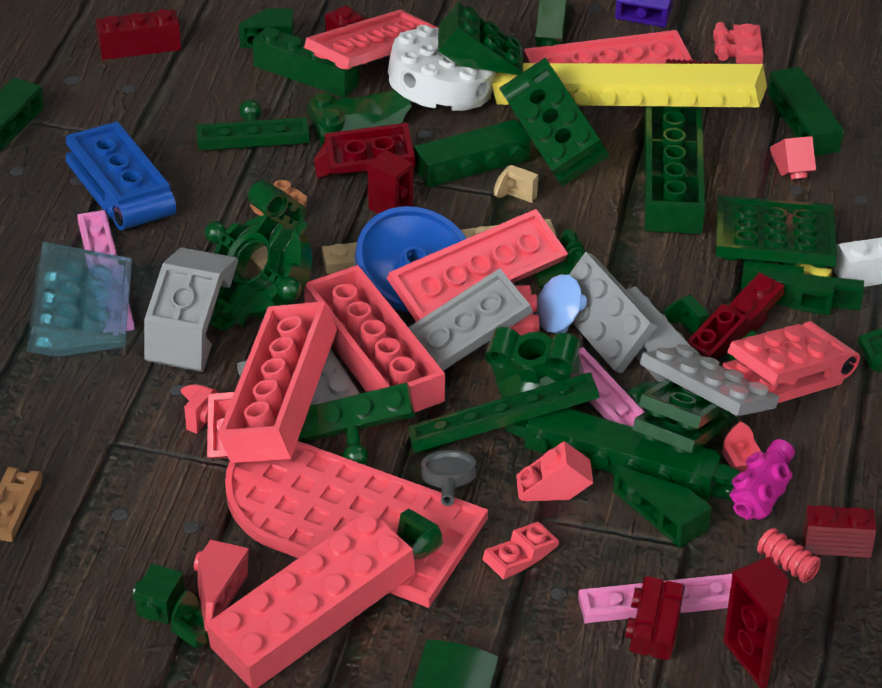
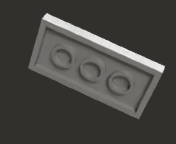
M585 252L569 274L578 281L581 294L587 298L585 309L577 314L572 323L614 371L623 373L658 325L593 254Z
M499 268L408 328L444 371L490 341L496 328H510L533 313V310L523 295Z
M678 344L674 348L660 347L655 351L643 352L640 365L736 416L775 409L777 407L780 396L768 391L769 388L766 385L743 378L744 375L739 371L725 369L719 365V361L716 359L702 357L696 354L695 349L688 345Z

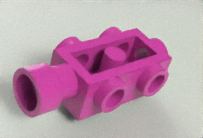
M776 439L765 453L761 451L755 452L746 459L745 463L748 468L745 472L733 478L732 484L734 488L729 494L735 503L733 509L737 515L745 518V520L754 518L760 520L772 512L773 505L779 496L785 492V487L793 476L788 465L793 459L795 451L790 443L785 440Z

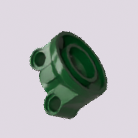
M498 327L492 334L485 354L486 361L492 366L502 398L584 374L579 356L580 341L568 333H558L553 338H550L540 332H529L519 335L511 328Z

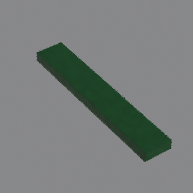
M588 372L410 425L408 430L414 452L416 453L600 397L592 373Z

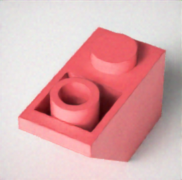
M565 441L547 451L545 455L523 468L516 475L518 497L522 501L570 500L593 484L590 459Z

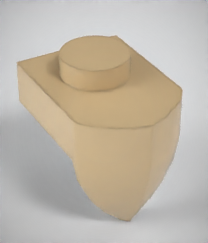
M509 165L497 178L494 195L502 198L508 194L532 203L537 198L538 174Z

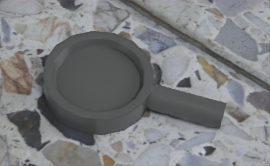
M438 451L429 454L421 462L423 480L429 485L441 487V503L445 506H451L454 503L455 487L470 483L477 474L475 458L469 453L462 451Z

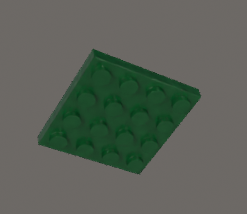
M718 195L716 257H722L729 261L749 259L762 263L768 261L781 262L792 266L809 264L817 268L836 267L837 250L833 204Z

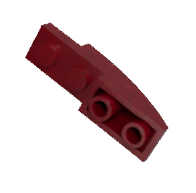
M759 272L728 306L722 303L686 342L703 357L716 359L727 354L732 341L742 339L752 330L755 332L767 320L766 312L785 293L784 285Z

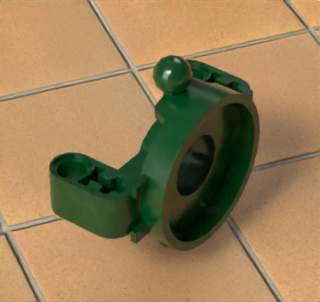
M264 180L253 184L248 192V201L264 213V215L255 217L244 224L233 223L229 228L221 221H212L205 228L206 239L210 243L217 244L214 254L236 257L238 259L230 288L220 287L209 322L210 325L222 330L229 329L235 322L243 326L249 316L264 318L269 306L293 304L301 295L310 276L312 250L309 240L304 233L309 224L303 221L306 209L289 194ZM261 247H267V262L263 270L254 278L249 279L246 270L251 255Z

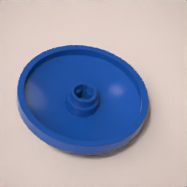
M410 206L391 208L374 216L362 229L355 248V266L359 265L392 308L410 313L387 280L389 272L463 241L466 237L454 223L434 211Z

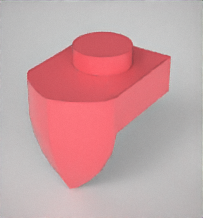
M195 384L181 388V392L189 400L184 406L186 430L198 433L206 423L208 424V394L218 393V391L204 385Z
M739 421L726 435L722 454L731 468L738 469L742 473L748 468L745 463L746 459L753 453L761 450L754 440L750 427Z

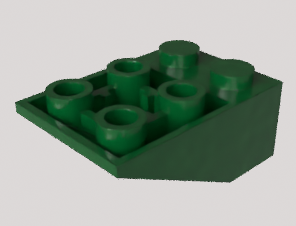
M458 2L438 25V52L457 65L519 75L523 72L521 43L515 37H508L502 33L493 22H486L479 17L472 7H465Z

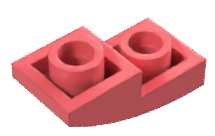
M535 522L513 530L510 541L485 549L482 560L504 580L540 561L558 546L559 540L542 524Z

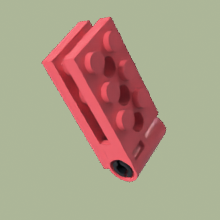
M808 321L803 325L787 326L732 341L728 353L735 357L736 360L725 362L722 367L741 372L744 375L743 378L751 382L766 385L769 388L768 391L780 396L778 403L841 385L843 380L849 377L856 369L860 355L812 321Z

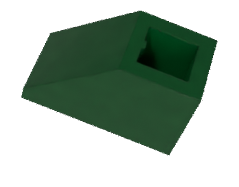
M266 8L240 22V48H253V39L266 27L294 35L293 8Z

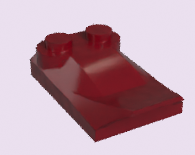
M408 123L325 133L323 146L314 157L317 179L367 171L368 163L385 150L412 162L414 170L415 156Z

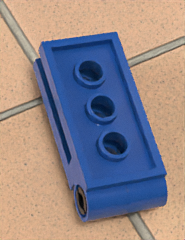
M118 121L66 135V145L72 151L66 153V163L101 208L106 210L109 218L114 220L119 230L122 231L175 215L176 202L170 191V184Z

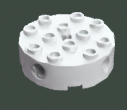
M419 25L417 29L401 32L394 39L388 66L389 83L404 98L422 106L435 109L436 104L451 106L452 111H465L481 107L491 99L493 90L491 83L495 79L496 72L459 66L438 52V28Z

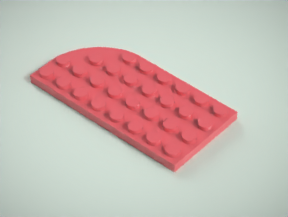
M297 441L291 459L229 462L226 471L227 503L233 518L240 528L260 544L296 558H300L368 509L396 534L400 514L408 508L437 524L443 537L441 548L426 558L414 559L415 574L389 592L427 608L431 606L488 519V509L455 497L454 503L451 506H445L441 503V492Z

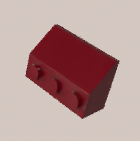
M161 9L148 13L136 12L131 15L106 16L105 18L96 19L95 30L102 60L181 50L179 22L175 9Z
M769 557L733 571L723 638L725 645L760 688L768 687L777 653L783 611L785 610L786 593L789 585L785 572L778 568Z

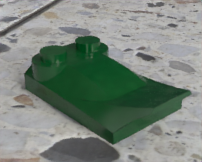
M396 90L344 99H336L329 93L323 92L311 98L310 104L307 105V114L323 146L325 133L400 124L411 108V103L409 99L404 98Z

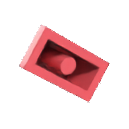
M812 136L784 139L770 146L771 154L781 176L790 175L791 180L808 178V173L816 170Z

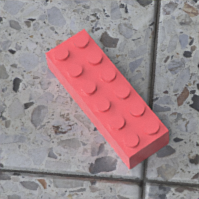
M359 265L307 282L304 288V303L326 301L337 328L331 346L366 392L408 383L411 388L414 413L445 402V373Z
M326 301L269 306L267 308L218 433L231 463L291 459L337 331Z
M368 509L207 622L206 628L210 647L250 688H259L415 574L413 549Z

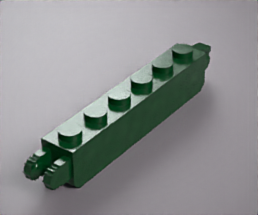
M568 408L505 426V431L525 439L526 449L545 454L565 441L590 459L592 468L615 474V468L622 466L689 488L706 501H709L710 496L731 500L732 498L729 494L734 488L732 480L740 474L738 469L720 464L721 457L715 450L699 447L692 453H680L673 450L670 444L662 441H649L643 438L642 434L632 430L633 427Z

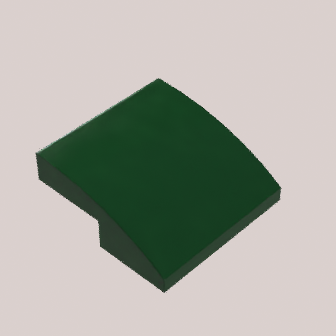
M427 639L412 688H490L499 656L460 643Z

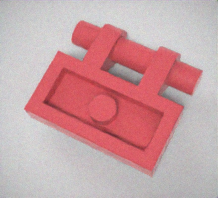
M718 22L713 30V38L716 42L714 48L719 60L725 61L728 57H735L736 64L763 63L760 25L748 23L742 25L733 24V30H728L723 22Z

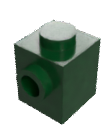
M151 564L142 581L138 580L133 589L132 599L136 602L137 616L144 617L150 621L169 624L174 606L185 591L183 572Z

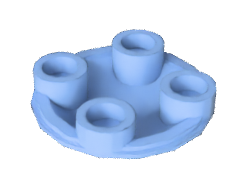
M560 274L544 285L538 297L536 315H539L540 326L547 332L556 334L566 333L577 314L585 309L587 298L581 294L578 281L570 275Z

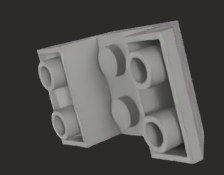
M180 247L163 262L144 319V359L146 361L198 372L204 371L212 343L205 334L220 287L230 288L238 263L236 257Z

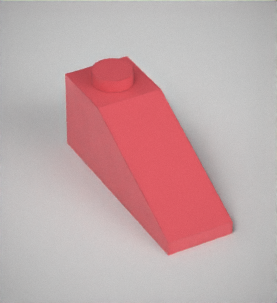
M210 540L204 550L197 553L194 561V571L198 572L197 587L205 631H207L206 623L228 608L248 576L249 548Z

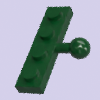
M246 100L240 105V116L246 121L196 125L198 150L309 143L307 117L257 120L261 114V107L255 100Z
M403 383L311 405L298 441L304 443L346 433L348 446L343 452V457L366 465L369 454L366 447L360 443L359 429L414 417L411 388L408 383Z

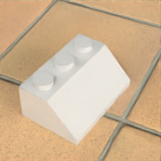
M882 237L836 245V267L832 266L838 278L864 280V287L882 284Z

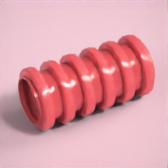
M776 528L766 531L759 540L757 552L761 555L766 554V558L769 557L771 560H774V563L777 566H782V569L786 572L791 571V575L795 578L799 577L802 583L812 580L820 569L821 559L818 556L812 557V553L809 550L804 551V547L800 544L796 545L794 540H787V536L783 533L779 534Z

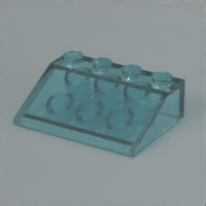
M43 242L36 267L27 352L60 357L124 347L126 342L132 258Z

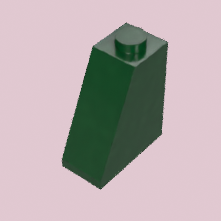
M540 0L535 47L563 44L568 0Z

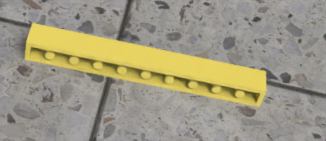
M523 63V72L536 63ZM550 63L575 103L579 106L760 107L767 88L763 64ZM496 72L495 79L491 85L497 105H509L499 87L518 75Z

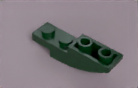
M744 261L741 287L744 289L760 272L784 285L785 293L776 302L778 305L822 315H830L831 308L859 311L861 309L864 280L804 274L803 266Z

